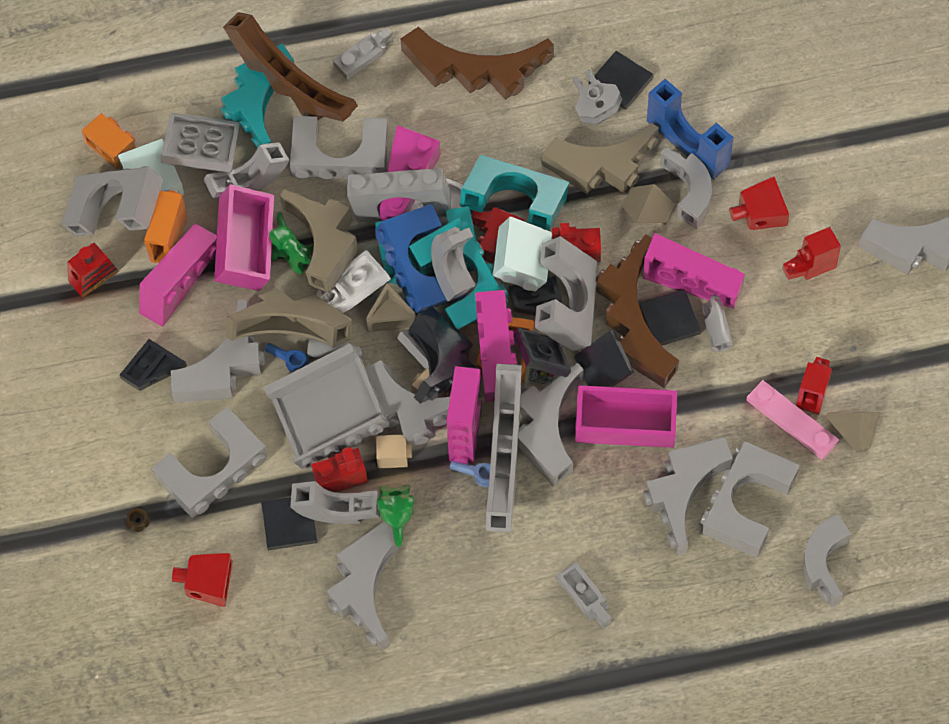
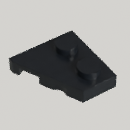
M556 276L547 278V282L536 291L526 290L519 285L509 286V293L515 312L536 316L537 306L552 300L562 303Z
M148 339L119 376L120 379L141 391L171 376V370L185 368L187 364L181 358Z

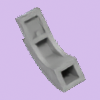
M279 142L259 145L254 156L241 167L232 170L231 173L206 174L203 181L213 198H219L229 184L260 191L282 173L290 160Z
M666 147L661 154L660 166L682 179L689 189L686 197L678 205L677 217L697 229L705 219L710 207L712 192L710 175L705 165L694 154L691 153L687 159H684L679 152L671 151Z
M454 227L435 236L432 242L431 256L434 272L448 302L468 293L476 286L463 258V247L473 237L469 228L460 231L459 228Z
M315 481L292 484L291 508L300 515L316 521L334 524H361V519L380 517L377 499L381 497V493L378 491L336 493L322 488Z
M838 514L822 522L813 531L806 545L802 566L804 580L809 591L819 587L820 597L824 602L828 601L831 608L841 603L843 594L827 569L826 559L833 551L848 544L851 533Z

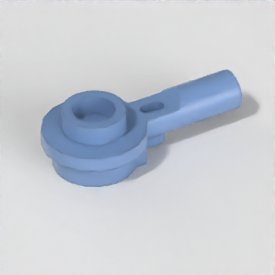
M451 461V470L474 476L478 485L489 487L490 463H478L476 466Z

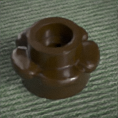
M134 508L127 514L125 522L129 529H133L134 532H141L145 527L149 526L150 518L147 511Z

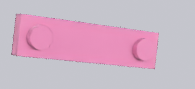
M764 380L747 396L746 401L821 460H824L839 443L837 437Z

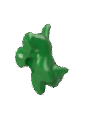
M278 212L276 218L278 227L269 232V238L272 241L271 259L276 260L279 257H284L289 267L295 273L303 274V264H310L314 244L309 246L301 244L296 239L293 231L287 227L283 214Z
M408 484L396 488L382 486L379 489L382 497L377 499L381 519L392 527L393 538L398 548L402 546L403 527L413 515L414 497L409 494L411 486Z

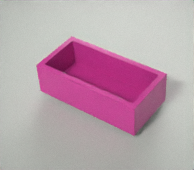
M229 184L219 196L215 282L260 291L270 280L272 241L269 238V232L273 227V194Z
M578 386L575 443L674 448L677 391Z

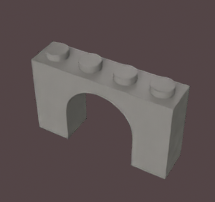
M294 116L290 157L292 177L300 179L308 177H320L322 179L344 178L348 180V175L386 172L387 118H364L362 142L358 150L344 158H333L325 155L318 148L319 127L317 117Z
M148 166L77 176L61 225L76 237L94 235L104 205L114 195L123 192L115 219L130 231L148 229L163 178L153 168Z
M443 168L348 175L347 197L358 222L381 221V201L395 197L415 199L421 202L423 206L432 204L438 217L446 216V210L451 209V192Z
M560 236L542 243L540 264L556 274L564 283L569 295V308L557 300L537 306L535 328L573 352L591 345L597 261Z
M228 407L209 421L211 432L230 452L229 461L222 471L209 477L193 475L171 453L151 468L154 478L191 518L197 514L204 513L211 502L216 498H222L233 484L243 481L250 470L254 467H260L265 462L266 457H268L266 446Z
M744 441L741 449L736 448L732 456L734 464L731 470L726 468L721 482L724 484L721 490H715L711 499L713 506L710 511H705L700 523L703 524L702 534L758 558L768 537L769 528L738 513L733 506L731 497L739 487L749 483H759L788 495L797 477L800 465Z

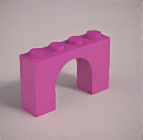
M455 366L446 421L449 461L474 464L482 414V400H478L481 380L480 369Z

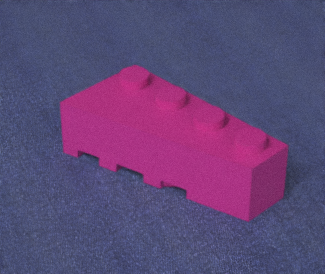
M397 125L387 172L434 169L441 155L440 141ZM395 197L381 201V221L410 212L415 199Z
M194 224L140 283L139 314L162 327L166 324L210 261L216 258L217 235L197 224Z
M654 233L645 256L644 280L678 291L685 289L687 294L710 301L712 295H717L721 299L723 306L735 308L743 287L744 273Z
M505 290L475 293L485 402L495 401L496 365H517L516 354L511 353L510 346L514 345L513 331L508 329V323H512L511 308H506Z

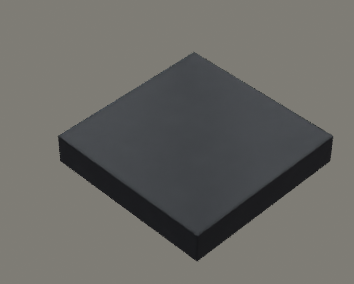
M615 51L594 77L600 83L615 84L623 99L620 107L627 110L653 79V73L618 51Z
M685 289L639 303L646 325L662 346L701 334L700 326Z
M517 328L514 337L526 367L568 377L571 369L560 343L547 335Z
M612 330L573 356L576 363L584 369L583 378L587 386L614 387L634 373L615 331Z
M291 497L261 502L268 551L317 543L315 521L294 511L291 508Z

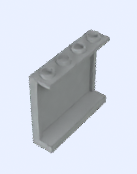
M351 343L264 387L267 396L272 399L295 455L293 461L301 469L312 468V463H316L326 457H333L340 450L348 446H355L362 439L370 435H377L383 431V428L389 426L359 352Z

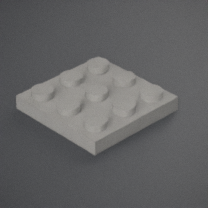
M171 113L161 154V163L231 173L240 122Z

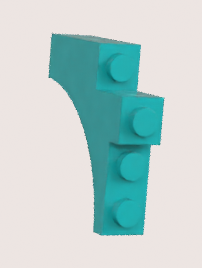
M284 44L278 45L279 50L294 63V59ZM243 63L234 68L236 74L234 82L238 89L221 97L223 107L220 110L226 120L230 119L234 122H240L244 132L251 134L252 144L257 150L259 145L271 143L265 130L264 120L266 108L274 93V89L263 72L250 70Z

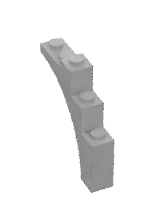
M496 365L486 531L511 532L518 457L522 365Z

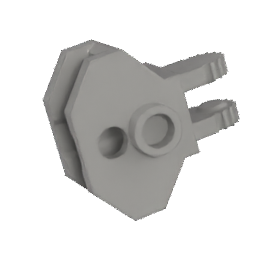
M588 69L585 71L588 81L591 82L588 86L583 87L581 80L577 76L572 78L580 95L575 110L582 123L598 125L617 114L623 99L615 84L600 83L599 80L595 79L591 70Z

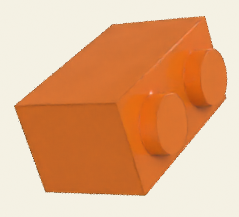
M102 113L81 130L84 142L116 169L121 166L118 155L136 148L134 136L127 130L124 132L112 117L107 118Z

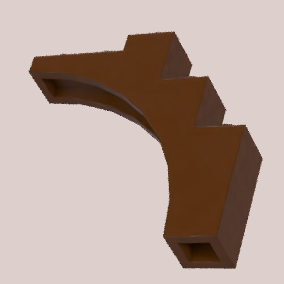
M237 12L223 26L248 69L263 72L275 93L291 97L302 116L317 117V120L326 117L343 122L358 107L354 99L328 89L298 68L270 40L253 15Z
M419 26L400 39L401 51L434 87L448 82L454 76L471 94L475 90L482 89L489 82L505 100L521 92L524 88V77H529L536 68L542 64H548L554 57V44L549 38L531 48L504 55H476L455 50L431 38Z
M645 234L641 240L635 241L627 258L623 257L617 267L610 264L606 270L602 269L596 277V292L612 302L605 312L607 315L606 325L622 334L619 341L632 368L665 388L678 371L679 360L664 349L652 335L643 319L638 304V279L652 241V237Z

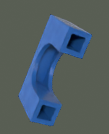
M665 78L648 94L647 122L659 127L658 132L687 157L692 153L700 159L707 168L710 177L714 180L730 166L734 137L717 122L704 134H699L688 123L682 112V92Z
M432 204L384 220L375 229L376 239L385 250L386 261L395 272L396 283L402 288L405 294V302L415 312V315L430 307L437 308L464 298L468 294L466 293L448 302L437 278L419 273L409 260L408 247L410 242L425 237L442 226Z

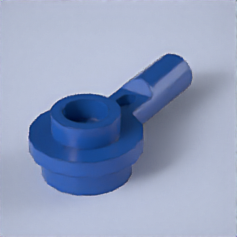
M268 343L265 347L266 352L284 360L287 369L291 373L310 364V359L305 352L299 350L287 352L271 343Z

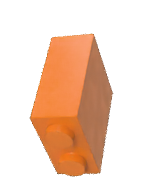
M159 191L144 239L149 259L152 263L158 264L183 236L188 215L183 195L176 191Z

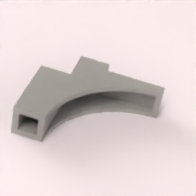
M949 216L931 224L915 227L895 226L873 218L861 235L858 247L907 275L912 268L917 269L923 259L946 271L949 266Z
M247 299L237 300L236 312L248 308ZM254 335L242 337L234 341L226 337L220 346L203 360L182 369L171 370V393L174 403L233 399V390L237 389L236 376L260 375L261 366L265 365V353L260 351L259 344L255 342Z
M382 360L365 367L389 423V426L385 428L395 427L400 422L404 438L413 445H420L426 443L429 438L436 436L434 426L446 424L450 397L436 398L432 401L429 399L420 404L413 398L415 394L405 390L400 385L391 367Z
M578 363L570 367L571 373L568 377L559 376L555 381L547 382L541 388V391L534 385L528 390L523 389L521 391L520 415L529 425L524 424L519 428L518 448L553 486L573 472V461L566 453L560 439L558 421L567 397L583 380L584 369Z
M726 437L669 451L667 461L664 462L668 476L650 480L646 483V491H643L644 501L647 506H651L653 513L660 511L663 526L667 525L670 532L667 534L670 548L675 547L677 555L687 553L688 542L685 533V515L691 500L709 479L725 471L726 468L731 469L733 458Z
M382 522L337 554L338 565L336 567L345 579L327 591L329 599L327 604L334 614L339 612L343 619L350 614L357 627L362 626L367 632L365 637L372 646L377 645L381 651L390 644L389 637L383 630L375 611V592L385 565L401 549V547L398 548L395 544L392 528L385 522Z

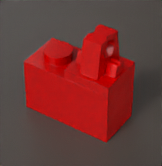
M495 207L492 211L488 212L473 211L471 215L472 223L480 227L479 230L484 232V236L481 235L478 240L484 251L482 256L484 261L492 264L495 262L499 226L509 217L524 222L523 218Z
M560 223V227L552 228V239L561 236L597 262H601L600 228L576 229V227H570L569 223Z
M831 227L804 237L801 249L797 250L796 257L783 264L782 269L788 280L802 276L809 280L837 267L841 245Z
M816 357L813 363L808 362L796 404L799 409L820 414L832 371L829 368L830 360Z
M352 447L343 449L342 453L335 454V457L311 464L315 482L328 491L339 492L368 483L366 469L359 448L352 449Z

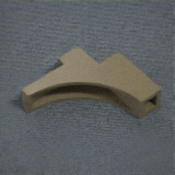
M650 123L643 131L631 139L605 147L574 145L556 137L543 151L542 165L585 194H588L592 188L596 189L602 179L624 193L628 187L632 188L639 179L638 166L643 162L646 152L649 149L653 150L658 144L659 127Z
M284 189L280 195L283 210L301 220L309 229L314 239L313 256L306 270L308 283L330 294L359 251L356 237L346 231L353 222L350 207L344 202H336L332 199H329L324 206L317 200L312 201L303 197L298 192Z
M274 289L259 295L257 304L227 316L226 337L234 341L256 334L284 333L315 339L334 348L351 340L352 319L315 294L294 301L278 289Z

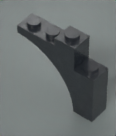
M434 307L418 313L409 331L421 345L429 366V377L423 381L413 397L421 404L429 399L431 401L436 399L442 392L448 393L451 391L455 366L477 368L468 360L470 356L468 352L473 344Z

